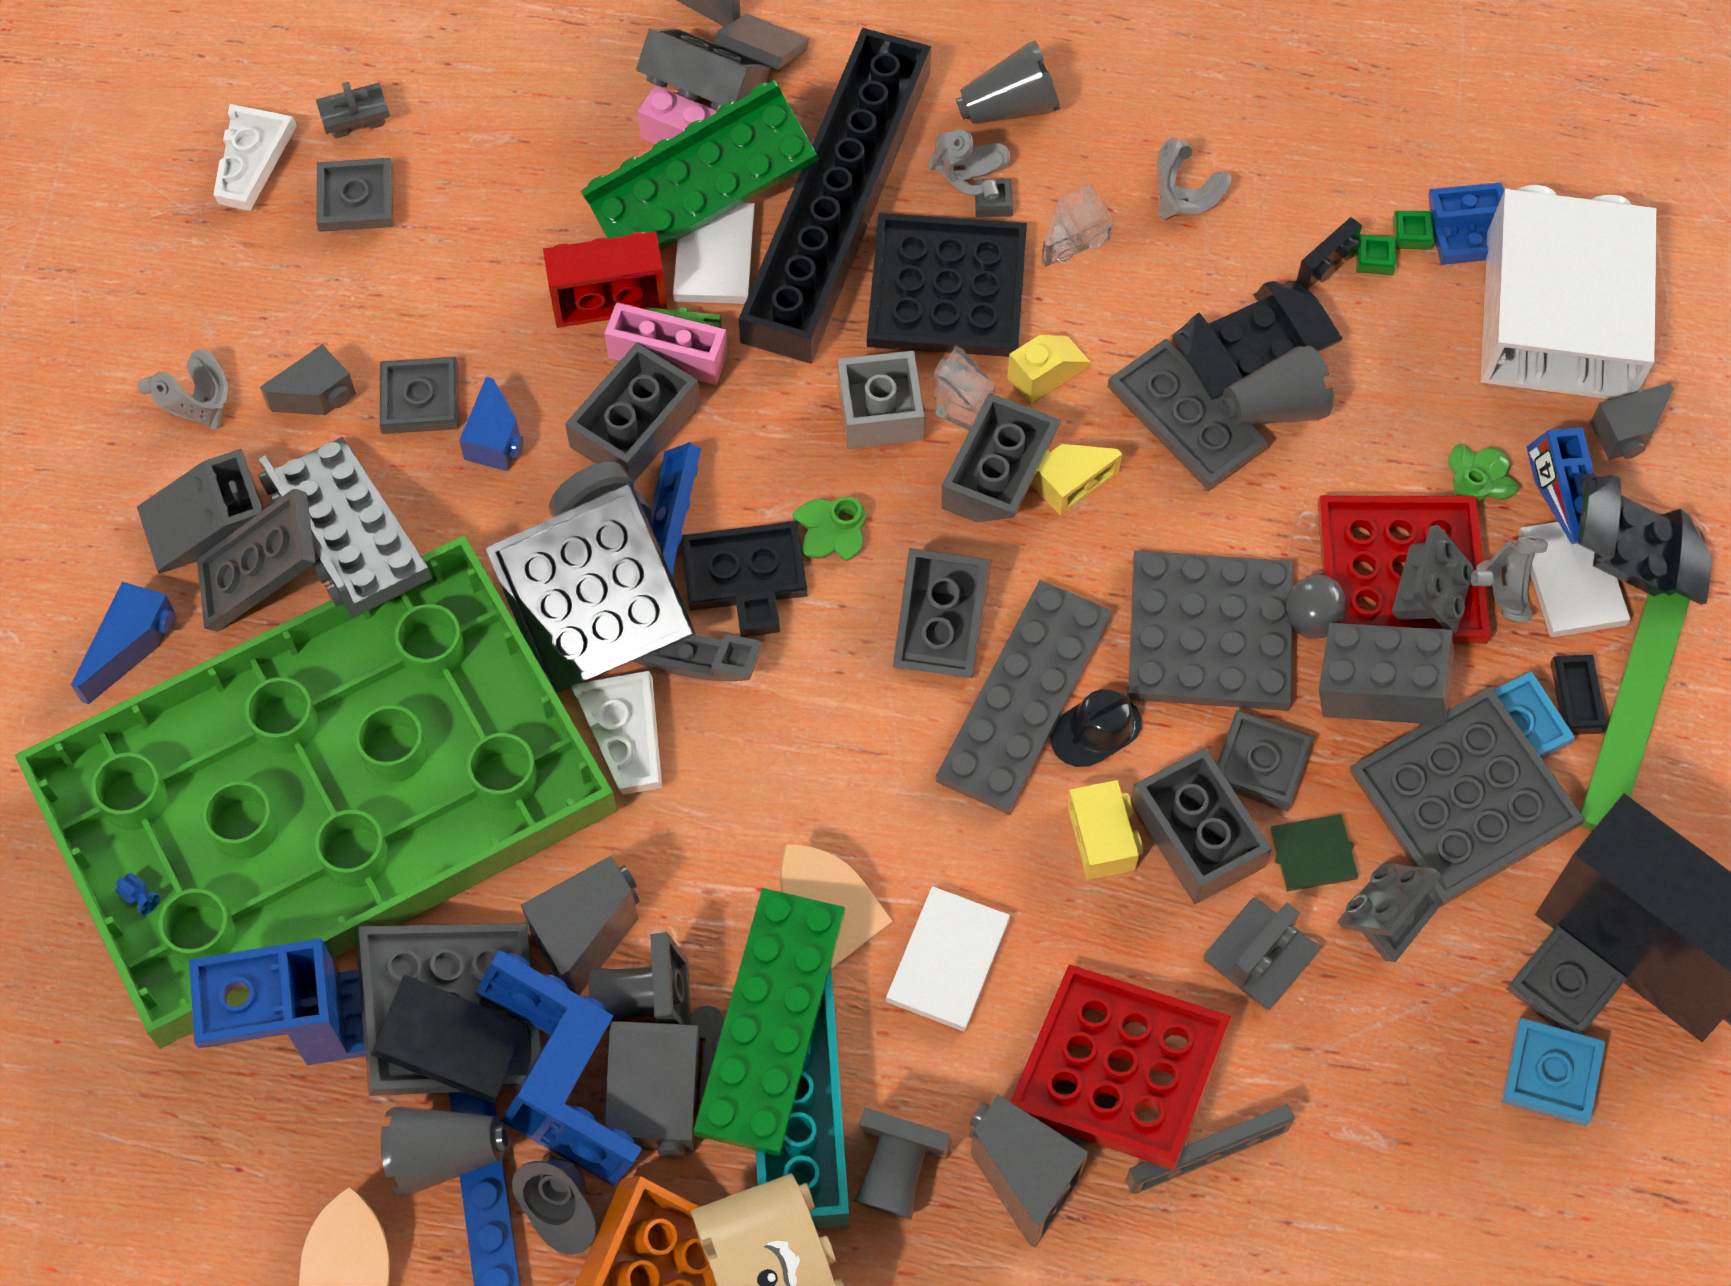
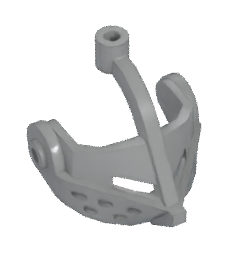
M955 130L937 136L935 151L928 165L931 170L937 169L961 192L972 196L984 195L986 200H992L999 196L995 180L984 181L981 185H969L965 181L984 177L994 171L1003 170L1010 161V151L1007 146L1000 143L973 146V138L969 132ZM962 166L964 170L954 171V167Z
M1175 137L1168 139L1158 154L1159 212L1157 215L1163 220L1175 214H1198L1207 211L1220 201L1231 183L1230 174L1225 171L1220 173L1217 171L1209 177L1201 188L1186 189L1175 186L1176 175L1184 159L1191 157L1193 152L1187 141L1178 140Z
M198 349L190 355L187 362L188 371L195 384L192 397L187 395L177 381L166 372H158L151 377L139 380L137 385L140 393L143 395L150 393L153 400L167 412L204 423L211 430L221 426L223 407L228 395V384L222 368L209 351Z
M1532 536L1519 537L1518 541H1508L1491 560L1477 565L1476 570L1471 574L1472 585L1488 587L1492 585L1495 602L1502 608L1501 614L1505 618L1515 622L1531 621L1533 613L1528 603L1531 562L1535 553L1547 551L1548 543L1544 539ZM1502 567H1504L1506 585L1502 584Z

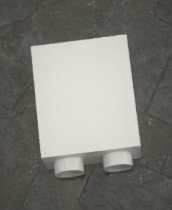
M1528 185L1517 190L1505 189L1487 232V246L1489 247L1486 257L1481 383L1603 399H1614L1638 392L1654 364L1656 208L1631 205L1629 200L1618 195H1601L1591 200L1558 196L1552 189L1541 185Z

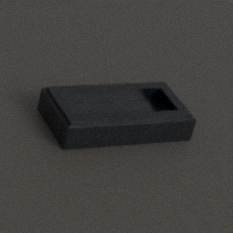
M1593 654L1553 656L1550 664L1559 713L1573 735L1604 733L1607 729Z

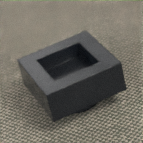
M775 590L735 595L741 637L780 632Z

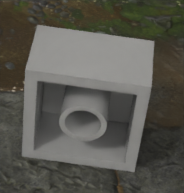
M914 351L837 359L838 388L847 449L922 441L924 439V411Z

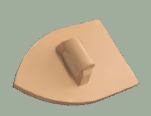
M785 845L780 869L781 892L845 907V915L831 964L833 968L890 924L892 920L865 882L848 864L820 849L802 845Z
M351 1186L336 1196L313 1223L302 1251L299 1286H389L390 1255L384 1230L371 1206Z

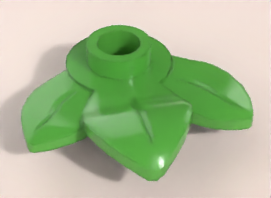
M1458 444L1452 449L1448 457V465L1455 474L1453 478V491L1456 496H1476L1477 503H1479L1487 496L1505 500L1518 492L1520 486L1513 479L1505 476L1510 466V460L1502 450L1485 448L1476 454L1463 444Z
M841 497L833 503L824 499H814L801 505L793 512V519L809 529L803 541L804 556L823 558L836 551L841 559L848 561L861 550L863 545L861 529L866 521V513L862 504L856 499ZM843 515H850L853 517V519L849 521H843L839 518Z

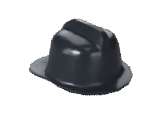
M1100 689L1091 692L1081 703L1065 712L1059 718L1050 736L1051 747L1055 755L1064 763L1075 767H1090L1102 762L1138 737L1142 728L1141 715L1126 693L1121 694L1110 689Z

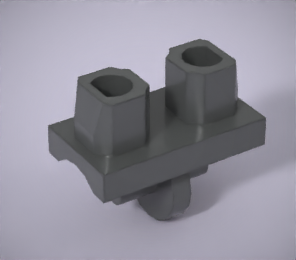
M345 82L342 83L344 92L316 99L326 134L331 133L334 138L347 136L352 131V127L363 124L370 129L384 126L385 118L390 117L380 83L352 90L350 83Z

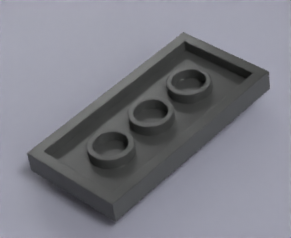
M1164 339L1108 379L1107 387L1208 491L1267 448L1268 441L1251 424L1235 425L1230 419H1226L1220 409L1221 397L1211 400L1186 358L1167 339Z
M293 488L197 558L204 629L218 632L315 564V549L312 539L307 492Z

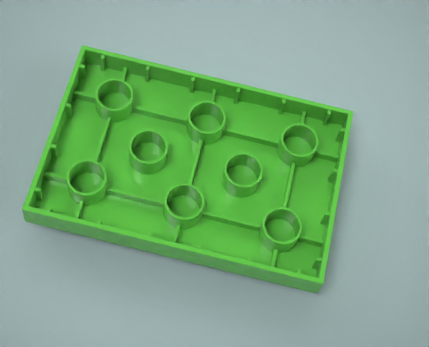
M465 535L421 556L429 568L432 579L352 619L343 604L335 607L333 601L330 600L15 754L17 762L148 1035L159 1049L194 1032L189 959L319 938L322 939L330 956L334 959L356 947L355 933L358 927L397 926L617 811L611 787ZM131 872L148 886L146 894L151 891L156 892L160 896V900L153 911L142 915L137 911L138 902L130 905L115 892L118 886L116 882L119 878H124ZM245 987L233 989L227 996V1004L233 1007L244 1004L249 998V989Z

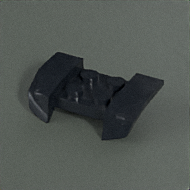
M1277 281L1267 282L1253 294L1258 302L1209 324L1199 312L1170 337L1192 367L1211 400L1223 396L1226 387L1295 347L1309 345L1319 352L1340 342L1343 338L1318 298L1297 281H1287L1285 283Z
M1595 474L1578 475L1576 485L1580 486L1582 490V512L1578 544L1595 552L1593 566L1652 596L1662 593L1670 596L1678 593L1700 605L1706 604L1712 557L1702 531L1698 526L1696 527L1691 516L1682 509L1658 514L1621 495L1620 477L1614 475L1597 477Z

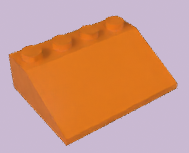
M641 1176L621 1179L575 1286H716L690 1210L696 1209L699 1206Z

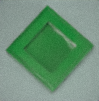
M1394 212L1393 234L1396 237V249L1432 250L1434 244L1432 212Z
M1360 234L1358 239L1360 247L1356 252V272L1394 275L1396 268V237Z

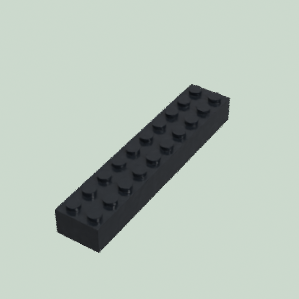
M862 27L812 144L819 160L801 170L738 318L740 343L812 364L929 78L931 46Z

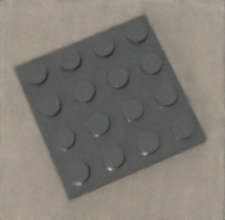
M1134 550L1128 697L1130 700L1289 711L1291 705L1292 623L1286 614L1285 600L1292 588V561Z
M1491 687L1448 710L1446 725L1424 724L1357 762L1350 768V773L1412 864L1417 867L1434 868L1440 873L1441 877L1433 888L1442 903L1441 907L1583 825L1585 820Z
M526 923L358 927L355 937L369 1096L462 1092L370 1055L403 975L525 1023L500 1090H518L541 1050L539 1030L537 1027L475 991L499 949L507 954L515 953L529 962L531 967Z

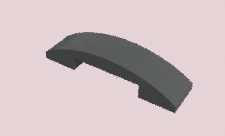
M692 634L632 661L664 672L696 679L730 682L750 680L763 643L759 640L724 634L722 640Z

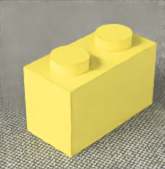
M1118 780L1070 789L1067 808L1086 879L1091 880L1135 871L1138 857L1143 855V846L1138 830L1132 831L1129 818L1132 817L1133 812L1128 793H1121Z

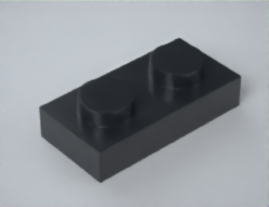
M1352 217L1344 222L1301 260L1296 281L1308 290L1318 280L1321 283L1327 280L1333 273L1337 263L1342 259L1349 260L1360 247L1358 239L1362 225Z

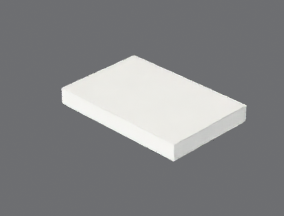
M743 203L677 240L673 288L674 302L745 304L750 289L755 217L754 203Z
M1559 522L1520 528L1518 537L1532 536L1544 539L1548 543L1546 552L1535 553L1531 562L1530 575L1550 638L1628 625L1630 616L1616 577L1593 566L1595 552L1579 544H1571Z
M932 886L886 996V1002L965 1032L1008 926L1010 915Z

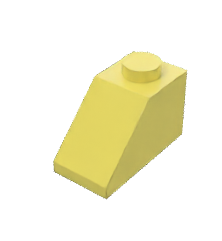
M1039 335L1009 354L1007 378L1028 403L1032 404L1089 368L1091 362L1068 336Z
M1061 444L1051 452L1047 450L1031 482V486L1061 516L1119 474L1122 453L1118 449Z

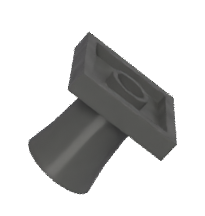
M668 932L650 934L652 966L624 969H591L589 974V997L602 1003L606 1009L605 1011L614 1015L611 1021L619 1022L647 1014H654L660 1024L690 1025L691 1004L688 958Z
M864 1108L859 1125L865 1134L878 1137L879 1141L866 1177L853 1201L893 1216L912 1220L915 1193L925 1153L947 1159L952 1144L950 1134Z

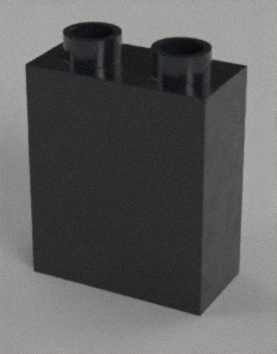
M1623 793L1572 855L1535 913V916L1553 929L1557 925L1627 977L1624 982L1627 986L1699 1041L1703 1042L1722 1020L1731 1025V872Z

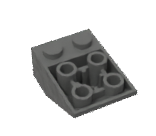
M242 449L201 462L137 506L159 574L197 561V558L264 510Z

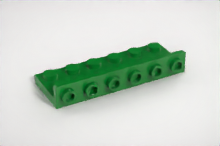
M774 80L770 83H762L755 86L749 95L736 102L732 101L722 105L717 110V113L707 119L692 122L685 128L684 132L677 136L657 142L652 150L642 156L627 159L621 164L619 169L612 173L592 179L588 186L581 190V193L590 205L607 239L628 236L635 232L648 233L656 231L659 250L817 162L819 158L780 87Z

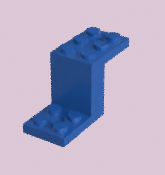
M321 938L189 959L194 1042L198 1049L288 1034L307 1065L365 1056L358 970L339 972ZM237 987L249 989V998L244 1004L237 1007L227 1004V996L233 989Z
M499 949L475 992L549 1034L500 1122L614 1187L634 1164L642 1148L634 1144L632 1137L626 1132L616 1128L608 1129L594 1121L595 1117L586 1109L579 1106L570 1107L564 1104L614 1015L605 1011L604 1005L596 999L581 997L569 990L566 983L558 977L543 975L532 969L529 962L515 953L507 954Z

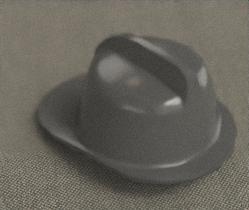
M550 1155L542 1161L525 1163L515 1171L512 1179L513 1194L537 1233L548 1246L560 1253L573 1255L584 1252L592 1245L596 1236V1219L585 1199V1178L574 1164Z

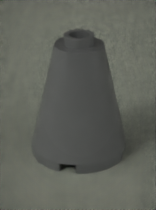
M1036 40L1027 43L960 89L962 97L957 98L956 102L963 119L970 117L972 124L1051 113L1060 109L1051 76L1042 61L1044 58Z
M1312 346L1295 347L1226 387L1223 397L1220 398L1221 412L1226 419H1230L1235 425L1308 422L1326 418L1332 411L1334 398L1333 387L1326 389L1323 378L1329 375L1327 366L1321 355Z
M401 1106L387 1111L385 1117L392 1116L390 1126L382 1127L381 1156L386 1178L395 1177L399 1187L391 1189L399 1196L415 1194L501 1161L504 1151H508L510 1148L509 1129L506 1124H501L496 1116Z

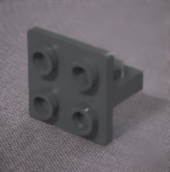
M1439 525L1429 527L1424 544L1410 545L1391 612L1398 620L1434 618L1443 629L1452 630L1453 633H1456L1460 618L1464 615V603L1469 585L1471 584V574L1474 568Z
M1385 863L1372 873L1369 883L1361 893L1347 904L1346 911L1339 918L1338 923L1343 929L1361 931L1385 961L1396 962L1442 903L1433 888L1441 875L1434 868Z
M1252 898L1206 951L1203 959L1266 1010H1270L1318 954L1320 948L1294 927L1300 912L1286 902L1278 913H1275L1259 899Z

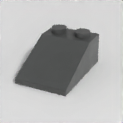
M909 548L893 667L973 678L987 602L992 566L991 559Z

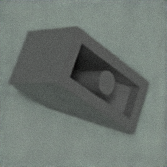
M323 344L260 387L266 405L271 412L326 415L333 409L344 406L356 394L349 372Z
M1670 383L1598 404L1590 424L1608 460L1619 457L1630 459L1644 452L1672 393L1673 388Z

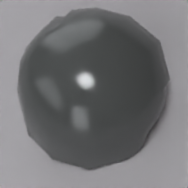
M1316 574L1306 576L1289 591L1285 600L1286 614L1297 634L1307 639L1325 638L1328 634L1329 623L1344 620L1347 598L1339 582L1327 575Z

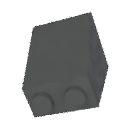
M612 856L521 904L530 935L553 975L564 981L568 989L577 995H580L589 984L591 969L603 966L638 920L635 904L639 903L640 900L634 889L637 885L626 865L618 868Z
M610 1021L605 1114L606 1128H616L626 1132L632 1137L633 1143L641 1147L642 1150H658V1154L661 1156L681 1157L684 1155V1152H695L696 1136L694 1135V1128L698 1115L702 1065V1046L698 1025Z
M997 1094L991 1105L984 1102L979 1107L970 1123L973 1126L969 1137L972 1139L971 1155L1027 1242L1036 1247L1081 1178L1088 1152Z

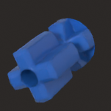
M129 872L124 878L121 877L117 880L116 884L118 886L115 892L130 905L138 902L137 911L140 914H149L159 903L160 896L154 891L146 894L148 886L133 873Z

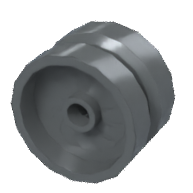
M601 462L590 465L572 475L555 491L549 503L550 514L552 517L558 516L627 484H633V481L625 468L617 462ZM636 491L649 522L652 517L651 509L641 493Z

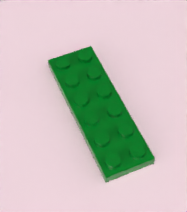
M766 888L761 889L695 1124V1136L780 1157L844 919L845 907Z

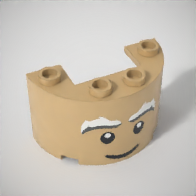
M791 1173L690 1210L716 1286H844L841 1278L833 1280L829 1264L836 1262L835 1255L827 1235L821 1238L818 1237L809 1211L815 1209L806 1183L798 1186Z

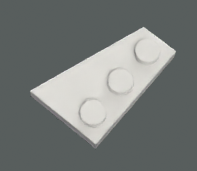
M230 104L228 110L230 117L229 129L225 130L223 138L226 145L224 157L219 160L213 195L220 205L251 211L294 133L297 124L292 116Z
M645 671L588 681L571 686L622 795L662 788L653 678L650 672Z

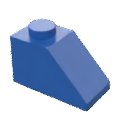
M486 377L459 442L464 460L508 471L513 458H519L524 439L520 436L517 420L495 380Z

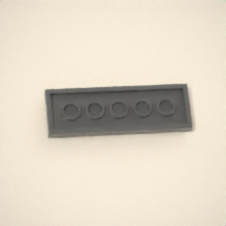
M1039 580L936 774V782L1010 815L1111 619L1112 610Z

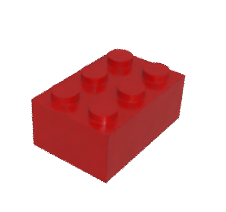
M656 231L648 233L635 232L628 236L609 239L597 238L589 242L558 244L554 247L543 248L556 328L610 320L616 302L645 309L648 306L668 310L663 267Z

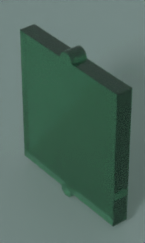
M1341 814L1271 826L1270 831L1277 853L1274 861L1276 864H1280L1287 892L1358 879L1359 876L1352 855L1354 844L1348 840Z

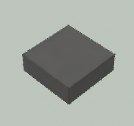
M975 179L974 185H981L987 180H995L999 196L992 200H986L984 195L975 196L976 217H1011L1013 215L1011 179Z

